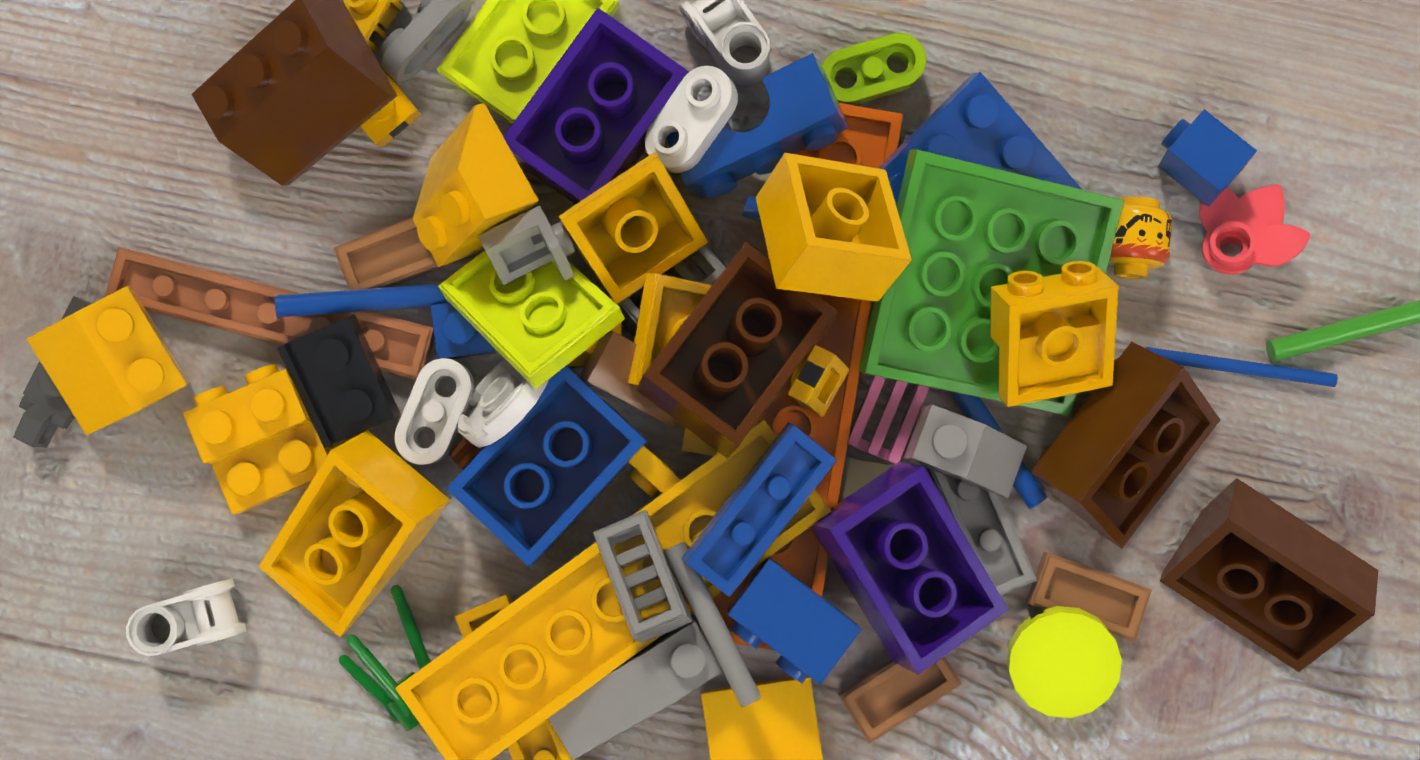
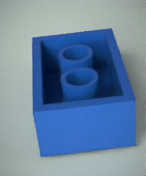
M565 366L548 380L541 396L526 416L505 436L486 446L446 489L530 567L536 564L630 464L629 461L643 446H646L649 441L579 378L574 371Z

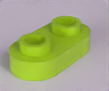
M892 33L836 50L826 57L822 67L826 72L838 103L858 105L913 87L924 72L926 53L922 44L915 37L906 33ZM891 58H899L905 63L906 70L901 73L892 72L887 66V61ZM841 73L850 74L855 81V85L847 89L842 88L836 83L835 77Z

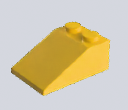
M366 430L329 452L258 567L336 635L341 637L351 628L423 541L450 502V499L369 430Z

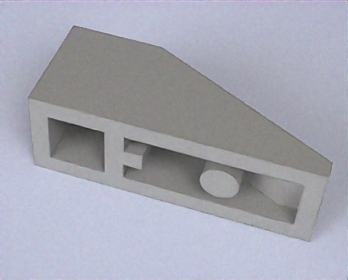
M692 621L657 638L549 717L548 720L572 760H575L677 702L723 672L697 622Z

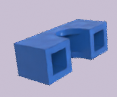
M813 53L762 78L770 99L769 111L764 121L755 129L747 132H733L727 121L701 160L690 170L681 173L685 186L701 198L705 196L708 198L723 196L737 187V181L751 174L763 175L771 173L784 153L796 154L804 149L808 151L822 149L836 141L838 133L849 128L826 72ZM672 132L666 137L670 148L678 142L679 132Z

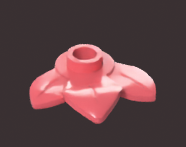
M1277 184L1255 189L1240 198L1227 187L1209 207L1203 202L1200 205L1199 218L1207 232L1202 244V254L1206 263L1213 270L1222 274H1240L1250 269L1254 264L1268 267H1278L1286 264L1303 251L1311 235L1300 227L1282 224L1285 201L1283 189ZM1226 243L1235 244L1240 249V254L1234 257L1226 256L1221 252L1220 247Z

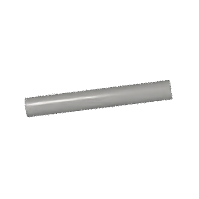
M684 541L665 550L664 553L740 706H747L760 699L761 694L702 576L682 560V556L688 548Z

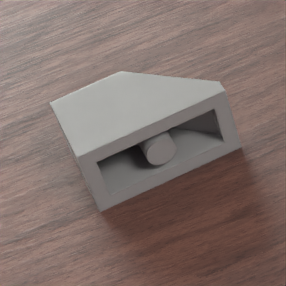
M931 404L921 408L903 459L1008 498L1027 446L986 424Z

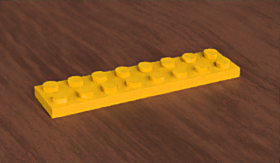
M763 420L749 431L738 448L728 458L720 453L716 454L635 514L644 510L648 512L664 551L683 541L689 549L777 436L766 421ZM815 489L753 568L831 512ZM643 534L613 547L618 555L646 542ZM595 542L395 689L445 760H492L659 637L644 643H639L633 639L598 544ZM651 556L624 567L623 571L628 576L654 563ZM675 575V578H676V580H677V582H678V585H679V587H680V589H681V592H682V594H683V597H684V599H685V602H686V604H687V607H688V609H689V612H690V614H692V613H693V610H692V608H691V606H690V604H689V602H688V600H687V597H686V595H685V593H684V591H683V589H682V587H681V585H680V583H679V581H678V579H677V577H676V575ZM702 576L712 598L722 592ZM660 578L632 589L634 597L637 598L663 586ZM667 600L641 611L644 620H647L670 610L671 607Z

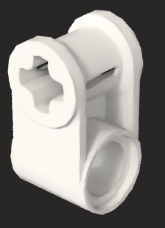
M696 0L692 4L685 1L679 5L680 12L693 35L707 48L721 70L733 83L740 86H751L760 82L766 76L769 69L770 40L767 33L749 10L745 0ZM750 46L755 48L760 55L755 61L740 63L731 54L736 48Z
M231 578L183 592L181 596L146 605L136 610L129 618L126 626V638L130 646L140 654L155 656L194 644L201 646L247 632L246 624L238 620L231 594V589L235 587L234 579ZM156 614L163 615L170 624V635L165 642L158 640L152 632L151 623Z

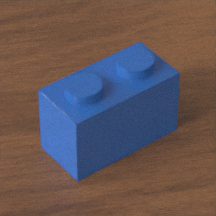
M770 557L761 563L727 609L728 615L735 620L730 629L756 649L762 641L780 654L775 663L802 684L809 676L821 685L862 630L856 622Z

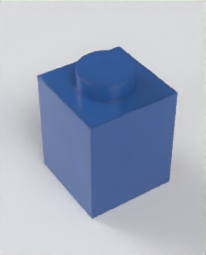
M1204 109L1191 124L1185 119H1181L1165 137L1161 145L1167 151L1158 167L1209 207L1245 168L1257 150Z

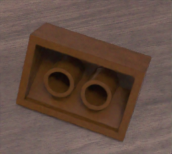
M295 0L192 93L195 102L218 142L282 186L290 185L398 96L343 0Z
M1131 341L1121 356L1114 360L1113 386L1095 389L1087 400L1076 408L1070 422L1053 444L1045 448L1039 458V462L1032 469L1031 473L1053 497L1122 549L1220 422V418L1184 367Z
M1236 478L1201 511L1162 572L1160 582L1297 672H1300L1375 615L1379 570Z

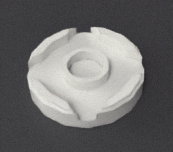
M506 359L502 360L473 390L469 402L473 409L468 417L465 414L459 415L458 432L478 448L491 445L505 436L526 416L541 396L548 380L535 389Z

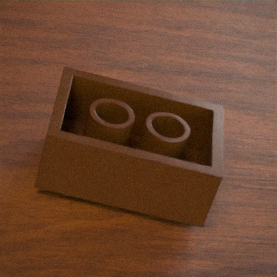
M745 242L643 374L636 390L724 457L728 458L747 436L832 321L838 310L817 294L776 289L770 259Z

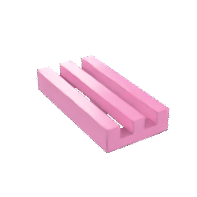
M874 375L850 431L848 446L895 465L901 459L930 387L916 385L891 448L887 450L882 448V444L908 382L895 381L872 440L868 442L861 438L886 380L884 377Z

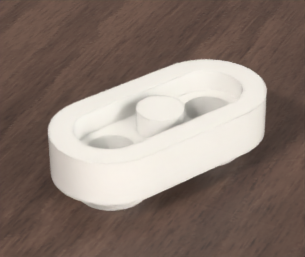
M701 66L690 71L680 82L649 127L645 137L646 151L648 155L655 152L668 172L682 173L693 168L701 160L734 113L738 102L737 89L732 80L722 70L713 66ZM705 86H712L710 97L704 101H697L699 90ZM672 132H679V140L676 145L671 148H665L666 137Z
M446 358L436 359L426 364L419 372L395 431V445L398 452L407 461L418 465H431L443 460L450 452L458 434L459 415L466 414L475 388L473 376L463 364ZM446 377H452L456 382V391L450 397H443L439 392V383ZM426 427L431 428L435 433V442L429 448L422 447L418 442L419 432Z

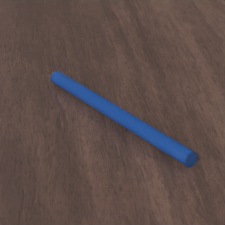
M1146 347V349L1182 366L1335 387L1338 380L1337 374Z

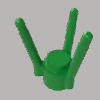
M394 585L391 588V593L419 669H422L430 663V659L402 588L399 585ZM354 634L349 635L346 639L347 644L383 687L349 656L341 655L339 657L340 665L384 706L394 721L398 719L406 731L420 724L395 689L415 673L412 671L396 682L359 638Z

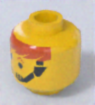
M1120 197L1118 199H1123L1124 202L1108 266L1114 267L1115 277L1147 279L1148 269H1157L1169 261L1172 217L1167 211L1160 208L1159 200L1147 197Z

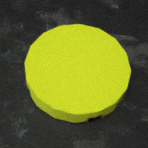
M1064 606L1043 610L1044 613L1038 614L1032 619L1031 617L1026 619L1018 626L1009 642L1007 667L1015 691L1027 705L1047 716L1073 718L1091 713L1105 703L1120 681L1122 658L1116 639L1098 617L1080 608Z

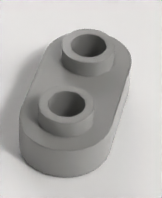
M422 0L417 10L419 14L405 29L398 28L393 31L382 44L381 53L383 57L381 67L398 83H404L413 78L462 26L471 11V2L469 0Z

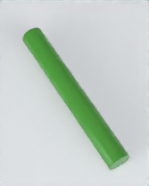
M1420 300L1269 340L1266 342L1268 357L1271 361L1275 362L1420 323Z

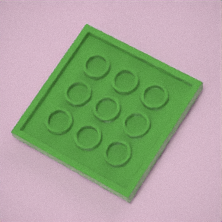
M918 149L909 150L896 207L912 261L878 302L874 301L858 371L1003 402L999 397V346L990 337L991 287L1007 284L1008 276L1017 271H1033L1041 274L1042 277L1061 274L1062 266L1071 261L1090 262L1106 274L1124 200ZM1076 393L1020 404L1019 406L1071 416Z

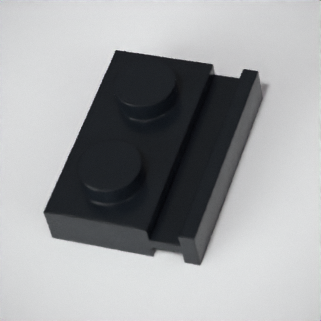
M355 314L277 347L324 448L337 441L347 439L395 419L401 414Z

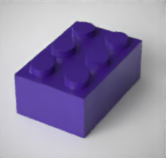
M597 8L503 137L520 166L576 205L637 163L646 150L645 137L649 127L689 71L600 8Z
M898 462L833 506L829 514L811 526L893 662L917 675L1009 610L922 465Z

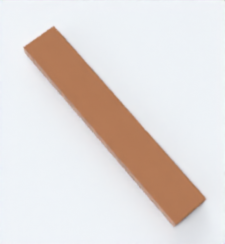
M118 247L105 293L106 297L126 286L132 285L145 309L148 311L279 345L293 341L355 314L380 370L415 380L421 369L428 364L435 340L434 328L370 311L277 318L275 295L301 293L123 247Z

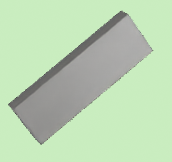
M927 468L933 483L999 594L1003 596L1038 581L1002 497Z

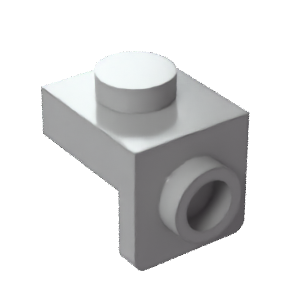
M540 206L478 235L503 285L553 260L564 281L574 276L566 258L575 253L572 242L561 221L551 226Z

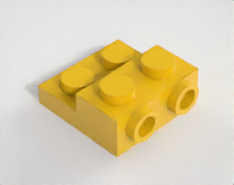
M1071 261L1062 266L1061 274L1042 277L1041 274L1033 271H1017L1008 276L1007 284L991 287L990 337L999 346V397L1007 407L1113 386L1119 285L1094 264L1086 261Z
M276 364L267 365L249 372L244 376L247 385L228 393L226 386H220L198 394L193 398L196 407L183 413L203 464L212 465L232 515L241 514L310 484L331 451L329 446L324 448L287 369L279 371Z

